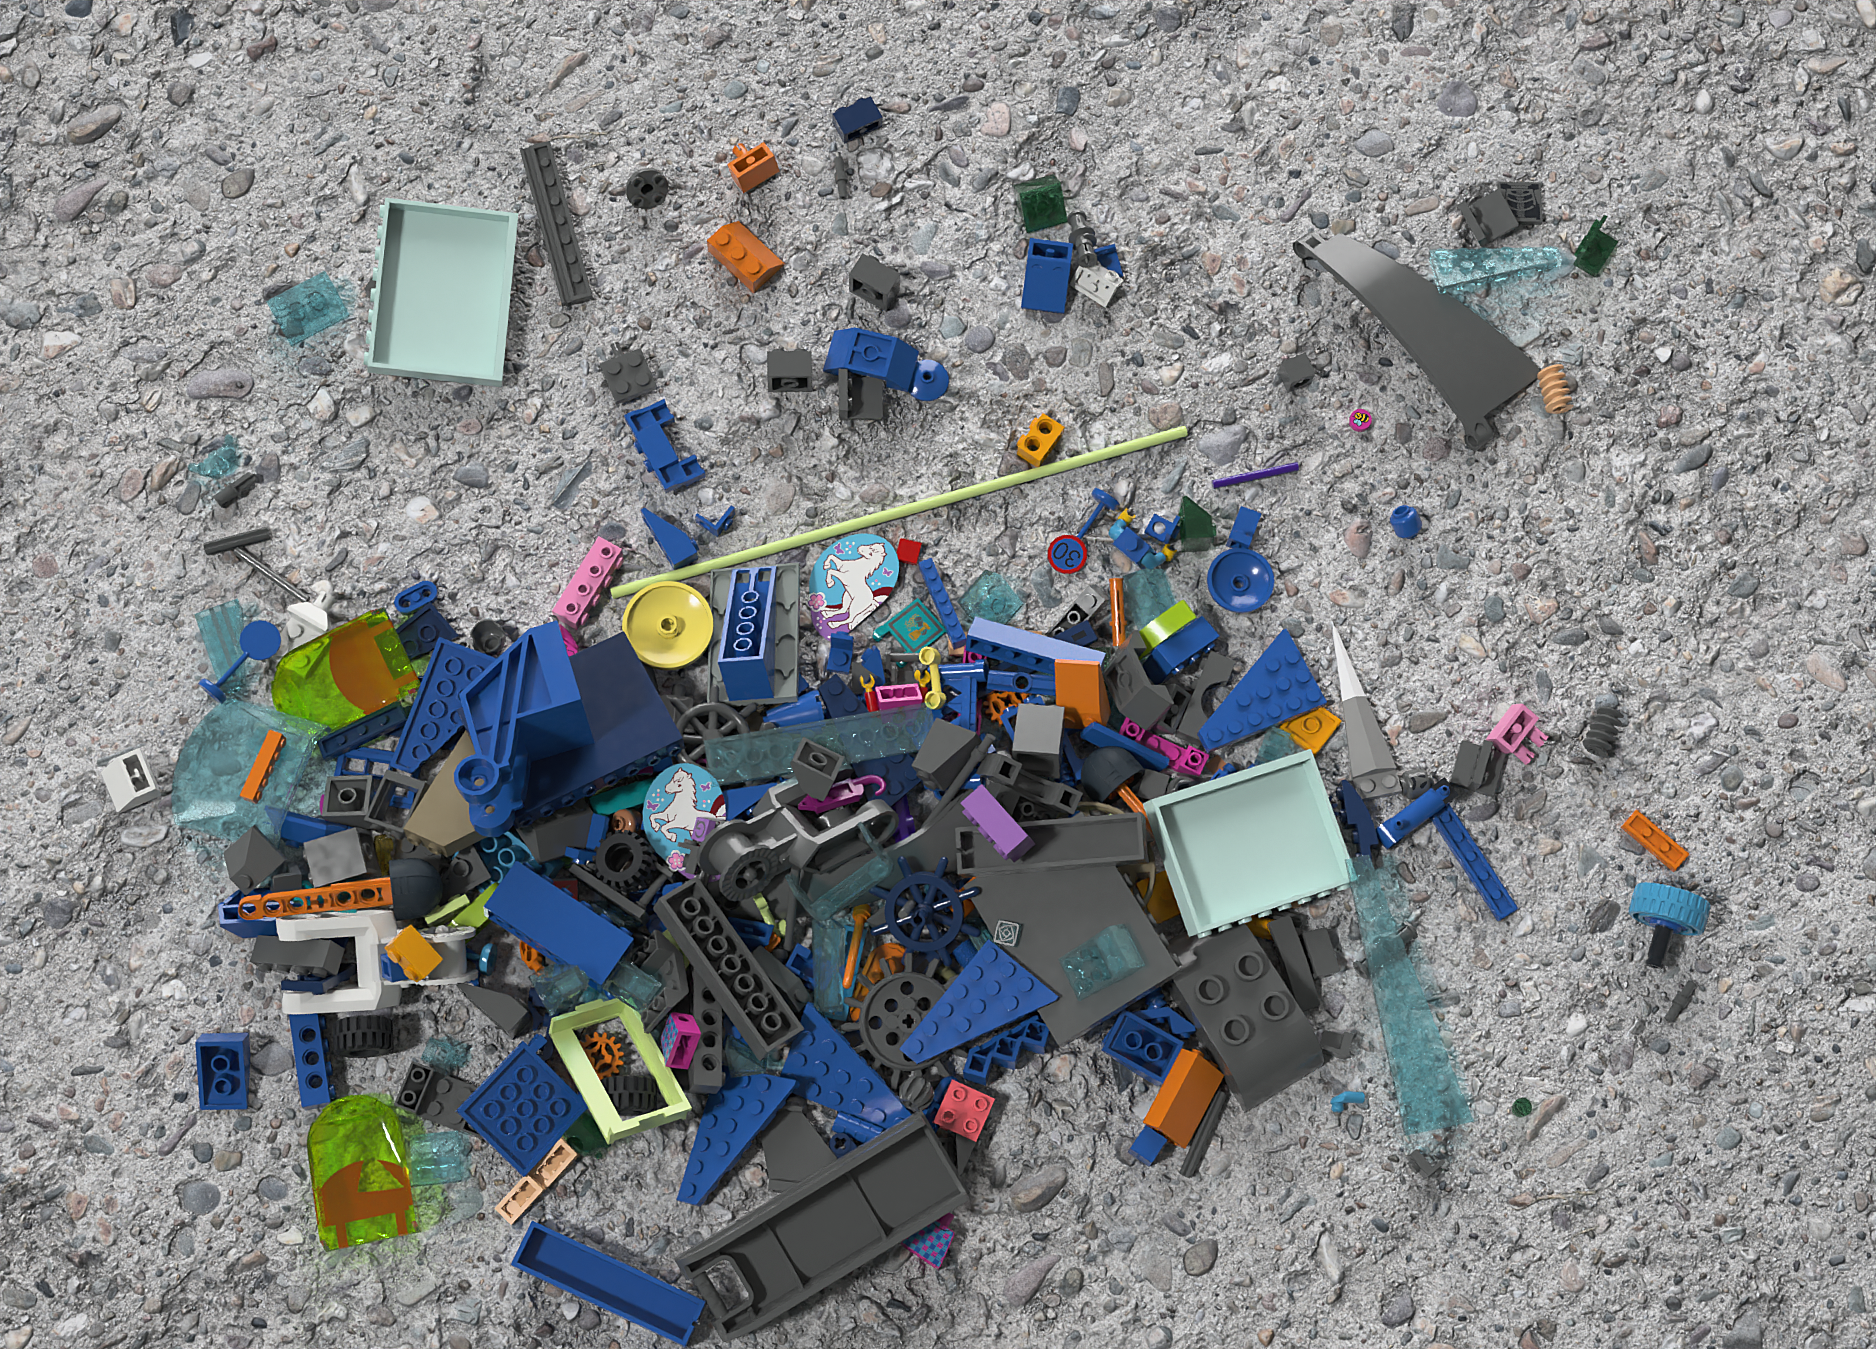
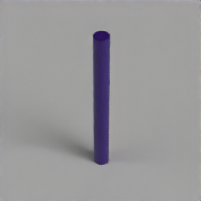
M1297 462L1211 480L1213 489L1299 471V465Z

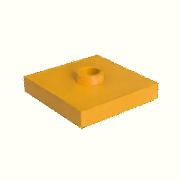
M1166 870L1156 874L1153 893L1146 906L1157 924L1181 914ZM1149 877L1135 884L1142 899L1147 891Z

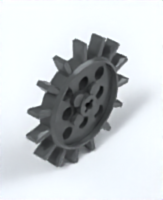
M906 953L904 972L892 974L889 963L885 958L879 959V967L884 974V978L873 984L867 976L859 973L857 976L858 981L869 992L863 1001H858L853 997H844L843 999L846 1005L860 1009L859 1022L844 1023L840 1025V1030L846 1032L860 1031L863 1042L852 1048L858 1055L865 1050L869 1051L875 1058L874 1062L869 1066L870 1068H873L876 1072L882 1064L893 1068L890 1088H897L902 1071H914L915 1076L924 1079L922 1069L931 1065L936 1067L942 1077L950 1076L948 1069L940 1060L948 1051L918 1065L913 1060L910 1062L906 1061L903 1058V1052L900 1050V1047L959 976L958 974L954 975L944 985H941L933 979L939 964V960L935 958L929 963L925 974L913 972L914 959L912 953ZM905 981L910 982L913 986V990L909 995H904L900 990L901 984ZM922 997L927 998L930 1002V1006L926 1011L920 1010L917 1005L918 1000ZM890 998L894 999L897 1003V1008L894 1012H888L884 1007L886 1000ZM907 1015H909V1018L914 1019V1023L909 1026L910 1028H907V1025L902 1023V1020L906 1019ZM872 1016H878L881 1019V1026L876 1030L871 1029L869 1026V1019ZM889 1032H895L898 1035V1042L893 1046L886 1042V1035ZM958 1046L949 1050L957 1057L966 1058L968 1055L963 1048Z

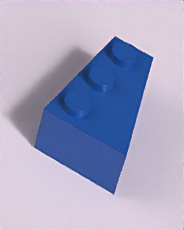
M1201 616L1158 645L1142 667L1154 685L1165 683L1174 675L1179 674L1188 664L1192 665L1201 657V654L1204 652L1208 654L1216 647L1215 642L1220 635Z

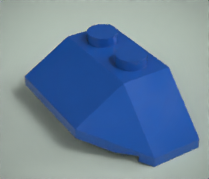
M267 805L265 807V811L280 838L286 843L285 846L293 849H299V846L304 847V842L354 828Z
M254 888L248 895H245L239 889L224 902L219 903L220 927L241 938H256L258 935L278 936L276 928L277 917L270 918L264 916L263 919L245 920L238 913L239 902L242 898L253 895L264 897L272 893L270 888ZM294 898L291 899L290 904L293 907L302 906L300 903H293ZM275 900L267 902L266 906L270 910H277L280 904ZM246 903L242 909L246 913H253L256 907L251 903Z

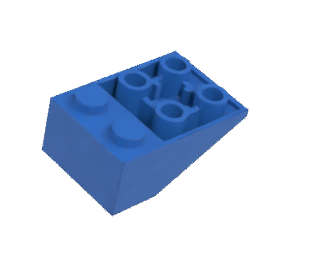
M1030 238L1021 302L1022 309L1064 314L1073 243Z
M777 783L722 792L725 801L726 821L733 819L746 821L754 818L752 814L753 809L766 791L777 785Z

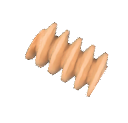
M1562 364L1546 367L1537 374V378L1540 381L1539 386L1542 389L1541 394L1544 397L1543 402L1546 405L1545 410L1551 414L1567 412L1574 406L1571 404L1567 405V403L1572 401V397L1565 396L1570 393V389L1562 388L1568 385V381L1560 380L1566 377L1564 372H1558L1564 369Z

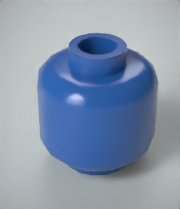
M1407 505L1399 506L1393 510L1390 524L1395 534L1399 538L1412 539L1416 537L1422 528V521L1417 510Z

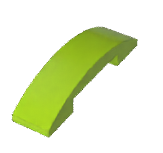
M1181 600L1139 631L1147 647L1138 658L1140 663L1158 645L1169 639L1177 631L1184 629L1197 618L1185 600Z

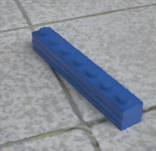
M932 558L919 562V570L953 649L965 646L967 638Z

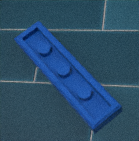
M1092 722L1081 731L1080 738L1099 747L1116 746L1125 749L1144 769L1160 772L1169 765L1170 759L1097 722Z

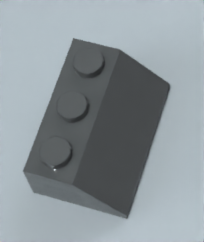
M581 798L571 806L562 807L552 815L541 817L533 821L531 825L520 827L516 830L537 863L542 865L566 857V846L586 849L593 811L585 799Z

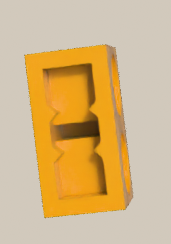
M1044 413L1041 414L1039 419L1036 417L1033 419L1029 426L1030 431L1026 436L1023 434L1016 444L1018 446L1017 455L1035 467H1040L1063 436L1065 429L1064 426ZM1047 428L1050 430V433L1043 434L1040 432V429ZM1035 445L1038 450L1030 451L1027 447Z

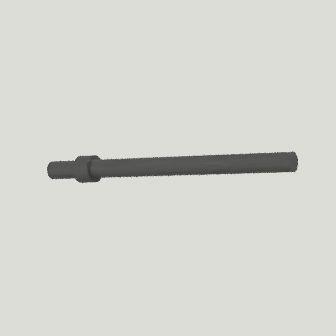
M987 734L981 744L974 748L971 752V758L921 828L939 815L956 795L978 762L984 760L988 754L987 750L995 740L992 734Z

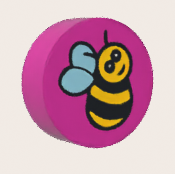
M1364 409L1354 410L1349 417L1350 427L1357 432L1366 431L1372 422L1370 413Z

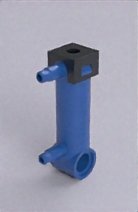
M1445 777L1442 778L1431 789L1395 816L1375 829L1377 838L1387 850L1443 807L1456 800L1459 796Z

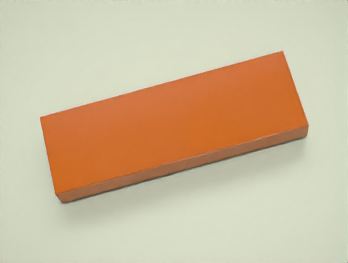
M1637 809L1620 827L1673 872L1689 855L1687 851Z

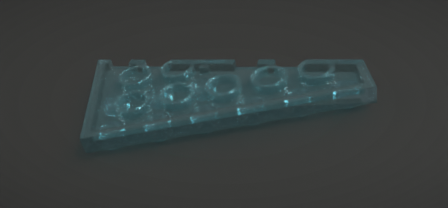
M1525 246L1523 248L1483 247L1480 249L1440 248L1429 250L1428 256L1439 294L1446 293L1447 289L1453 287L1456 290L1464 289L1466 284L1481 285L1507 279L1509 274L1524 275L1525 271L1531 269L1542 271L1559 267L1562 261L1558 247Z

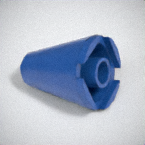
M813 690L798 697V702H786L766 711L767 716H763V722L774 723L777 734H827L825 728L821 729L826 727L821 701H819V697L815 698V696H819L818 690Z

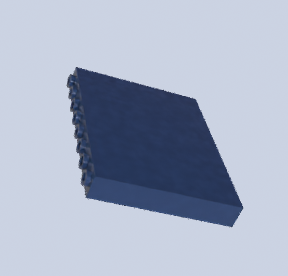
M624 631L569 656L595 743L531 762L527 796L524 802L525 807L515 810L513 824L516 829L527 827L541 817H548L562 807L571 806L577 800L585 796H592L598 790L606 786H613L618 780L627 776H633L641 769L654 766L662 759L675 756L685 749L683 737ZM461 707L456 710L472 742L464 710Z

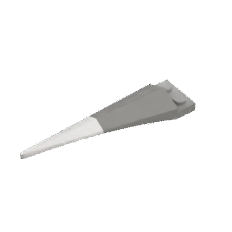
M1333 626L1332 634L1342 697L1352 786L1363 802L1401 794L1402 787L1396 771L1397 767L1336 627Z

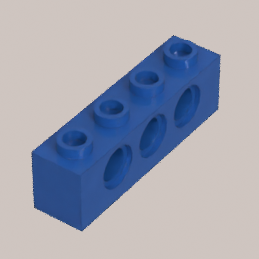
M321 1013L290 1014L289 1020L301 1106L305 1111L333 1106V1099L337 1098L335 1085H331L330 1076L333 1075V1067L331 1061H327L326 1053L330 1052L328 1038L324 1039L323 1030L327 1029L325 1016H321ZM308 1032H316V1037L313 1041H305V1036ZM313 1054H318V1063L309 1065V1057ZM321 1077L323 1080L322 1085L319 1088H312L311 1083L313 1079Z

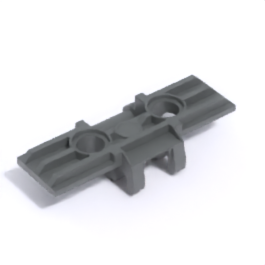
M886 651V662H882L883 671L890 676V681L883 686L916 683L919 686V682L914 678V673L916 670H919L921 673L920 679H922L925 670L928 671L929 665L921 664L922 668H915V671H897V669L890 667V662H921L919 653H890V651ZM852 662V692L854 694H862L865 690L860 683L861 675L863 683L870 677V674L873 677L875 675L864 668L861 664L862 662ZM940 662L939 665L959 664L960 662ZM926 684L928 692L931 691L932 684ZM951 686L944 687L943 691L951 688Z

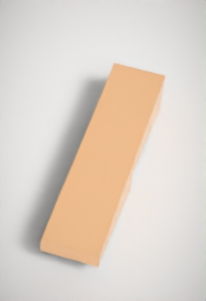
M566 1137L560 1138L494 1209L513 1225L582 1153Z

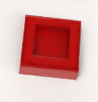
M900 538L896 552L898 561L916 566L922 543Z

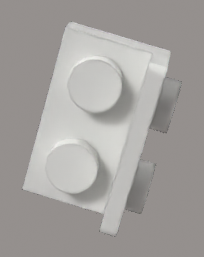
M1097 261L1092 267L1083 268L1079 265L1069 285L1106 308L1117 288L1124 280L1116 272L1104 268Z

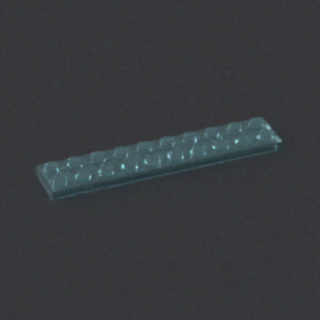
M930 702L704 740L703 744L711 786L716 787L794 773L790 763L803 737L845 757L841 765L918 752L934 723Z

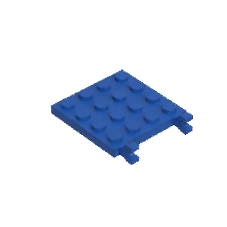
M536 1034L528 1045L521 1041L456 1110L522 1177L526 1176L588 1109L580 1091L576 1094L536 1054L547 1042L541 1034Z

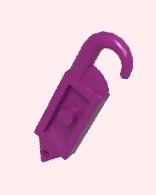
M866 775L853 780L840 781L832 784L824 802L812 798L808 794L798 804V809L815 811L818 814L859 801L864 794L863 786L872 783L880 786V789L875 792V795L879 796L885 792L886 782L877 775Z

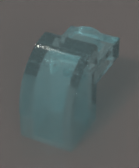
M1276 727L1268 729L1253 764L1258 766L1280 759L1284 753L1290 733Z

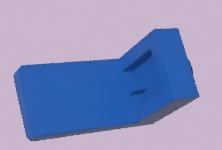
M593 813L586 849L566 846L565 856L573 858V862L586 865L587 861L593 862L592 857L597 854L594 851L595 847H600L601 843L599 841L602 838L605 840L609 828V817Z

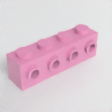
M598 536L552 610L553 615L557 616L559 621L578 630L580 625L583 626L587 622L589 610L592 606L595 607L598 604L602 589L610 585L613 578L611 576L615 569L618 570L624 561L622 549Z

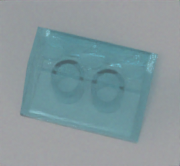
M326 271L266 301L291 347L350 316Z
M1142 569L1122 577L1123 592L1138 631L1176 604L1163 569Z

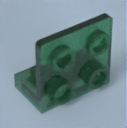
M1603 215L1600 221L1598 219L1594 221L1589 232L1585 235L1574 253V256L1577 258L1573 265L1594 278L1618 244L1617 240L1600 231L1608 217L1606 215Z

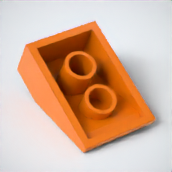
M1056 659V705L1065 707L1064 728L1085 729L1092 722L1106 726L1111 709L1100 662Z

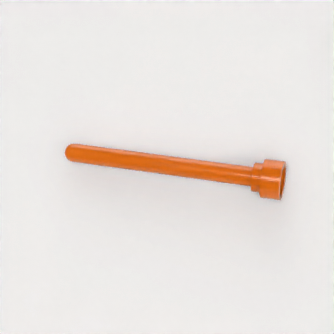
M868 904L853 907L852 917L855 925L842 983L845 989H849L852 986L864 923L871 917L872 909Z

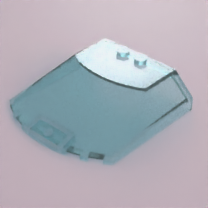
M226 698L222 705L220 703L216 705L200 721L180 754L173 777L171 793L174 823L233 843L255 824L279 849L282 824L314 746L326 733L330 734L332 729L327 725ZM272 730L283 734L287 738L286 745L282 748L280 758L274 765V771L269 776L268 785L264 787L261 800L255 804L244 800L239 795L268 731Z

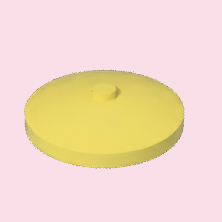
M673 581L657 582L640 590L628 603L622 621V630L625 632L641 663L654 669L666 671L681 669L697 661L709 647L714 629L712 612L705 598L692 587Z

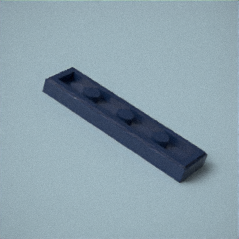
M398 701L317 739L316 742L323 759L327 762L405 725L408 718L401 702Z

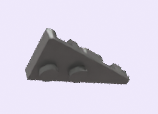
M474 844L460 850L457 856L454 857L448 870L442 876L443 892L438 904L440 907L448 903L451 897L458 894L462 895L493 876Z

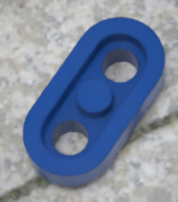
M422 581L397 594L394 599L395 608L402 615H411L422 609L429 602L434 603L438 597V590L431 581ZM426 591L431 592L428 597H424L423 593ZM405 602L411 603L409 607H403V604Z

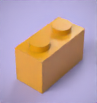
M412 925L404 928L384 947L388 957L393 962L398 963L404 969V974L416 983L424 979L443 960Z

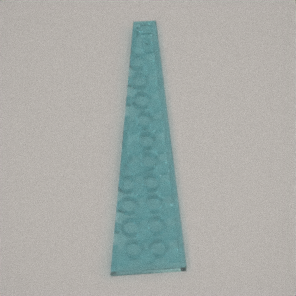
M1365 855L1345 859L1404 1135H1411L1474 1122L1465 1097L1458 1085L1455 1072H1453L1448 1054L1441 1042L1439 1031L1434 1024L1433 1016L1411 960H1409L1404 948L1403 940L1400 938L1396 928L1394 917H1392L1387 905V899L1381 889V884L1370 856Z

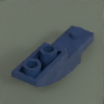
M1341 780L1335 790L1336 799L1341 802L1339 820L1340 823H1344V829H1354V831H1351L1352 844H1356L1357 853L1354 854L1356 867L1359 866L1360 873L1370 872L1373 868L1370 849H1375L1379 844L1374 823L1357 791L1347 780Z

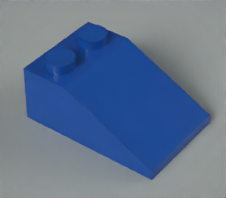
M1123 1009L1101 1051L1136 1075L1159 1086L1164 1083L1184 1042Z
M202 1033L195 1042L200 1110L248 1109L251 1057L249 1033Z

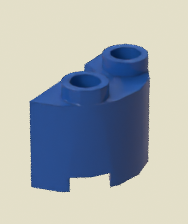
M797 943L785 967L805 983L806 989L816 993L817 989L825 990L837 965Z

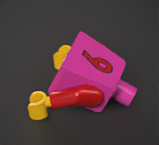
M916 670L914 673V678L919 682V686L918 683L875 687V691L872 689L875 684L873 676L870 674L871 681L865 684L861 675L860 683L866 689L864 695L867 710L878 721H881V724L888 728L890 733L899 734L902 731V727L913 726L916 718L927 708L924 699L928 693L926 684L930 681L931 675L926 670L923 679H920L921 673L919 670Z

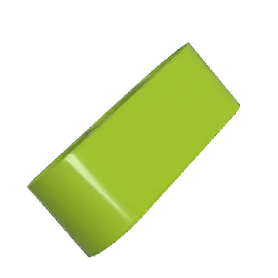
M495 882L455 917L449 925L453 927L457 925L471 926L475 928L476 935L479 934L492 922V920L484 916L483 906L500 883ZM475 936L465 939V944L471 941Z

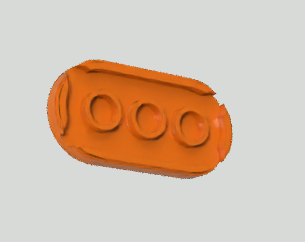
M886 943L876 947L869 954L862 974L867 976L873 984L882 980L884 974L879 967V959L885 958L889 963L892 974L901 973L905 969V966L901 963L905 948L895 943ZM858 981L852 997L858 1001H863L869 991ZM849 1007L851 1019L855 1023L859 1018L860 1009Z

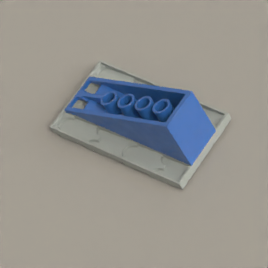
M799 563L711 569L710 609L713 616L714 629L708 649L707 703L710 702V687L714 684L719 686V703L730 707L747 706L752 702L757 705L798 702L801 578Z

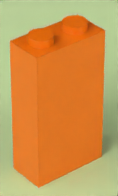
M1181 1049L1143 1120L1145 1125L1166 1138L1168 1143L1186 1149L1224 1077V1074L1217 1069L1218 1065L1210 1060H1205V1055L1196 1049H1192V1051Z

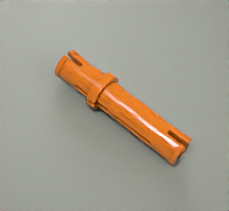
M1123 578L1109 579L1112 620L1109 624L1112 626V646H1121L1126 640L1125 626L1127 625L1124 614Z

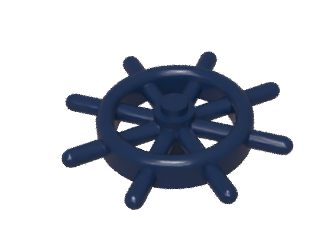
M900 856L897 862L904 878L897 882L890 892L877 886H870L869 888L870 894L886 900V922L873 927L870 931L871 935L878 936L890 931L897 941L906 946L901 959L902 965H904L906 953H912L913 955L915 950L922 952L937 950L943 964L950 966L952 959L946 945L956 937L958 932L961 931L973 937L981 935L980 929L963 922L965 915L963 901L978 895L980 890L974 886L959 892L951 881L943 877L949 862L947 857L940 858L935 873H912L906 858ZM918 884H930L925 899ZM909 887L916 906L906 919H900L899 917L897 918L896 905L903 907L908 899L899 895L904 889ZM938 889L947 895V898L934 902ZM952 906L953 918L937 911ZM934 920L949 926L950 929L941 936ZM911 922L912 926H914L911 935L904 930L902 925ZM924 925L927 926L932 939H919Z

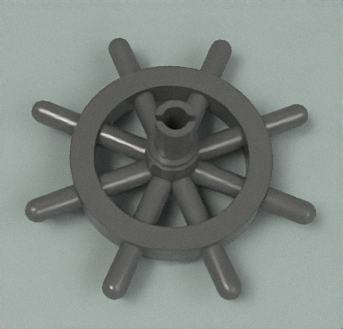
M716 684L710 687V702L698 704L690 709L679 698L673 697L670 702L682 715L676 727L683 737L684 744L700 745L689 755L686 754L684 749L675 755L678 764L688 763L699 766L711 774L715 780L725 779L736 773L746 785H752L754 779L743 768L750 749H770L772 746L768 740L751 739V732L745 719L757 709V704L752 702L743 710L737 712L730 706L719 703V686ZM709 715L708 730L697 719L698 717ZM718 716H721L729 721L717 730ZM690 724L701 736L683 735V733ZM736 727L741 738H727L725 736ZM724 747H738L741 750L738 756L734 758ZM716 754L728 765L715 768ZM702 755L704 757L707 755L706 767L695 763Z

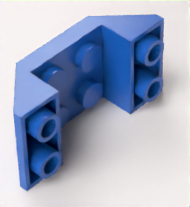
M856 327L834 331L823 372L839 376V369H847L848 372L885 380L887 388L908 392L919 351L897 337Z

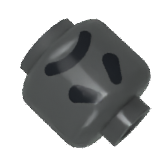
M1423 768L1405 771L1402 777L1399 778L1402 787L1401 794L1409 800L1419 798L1434 785L1432 775H1428Z

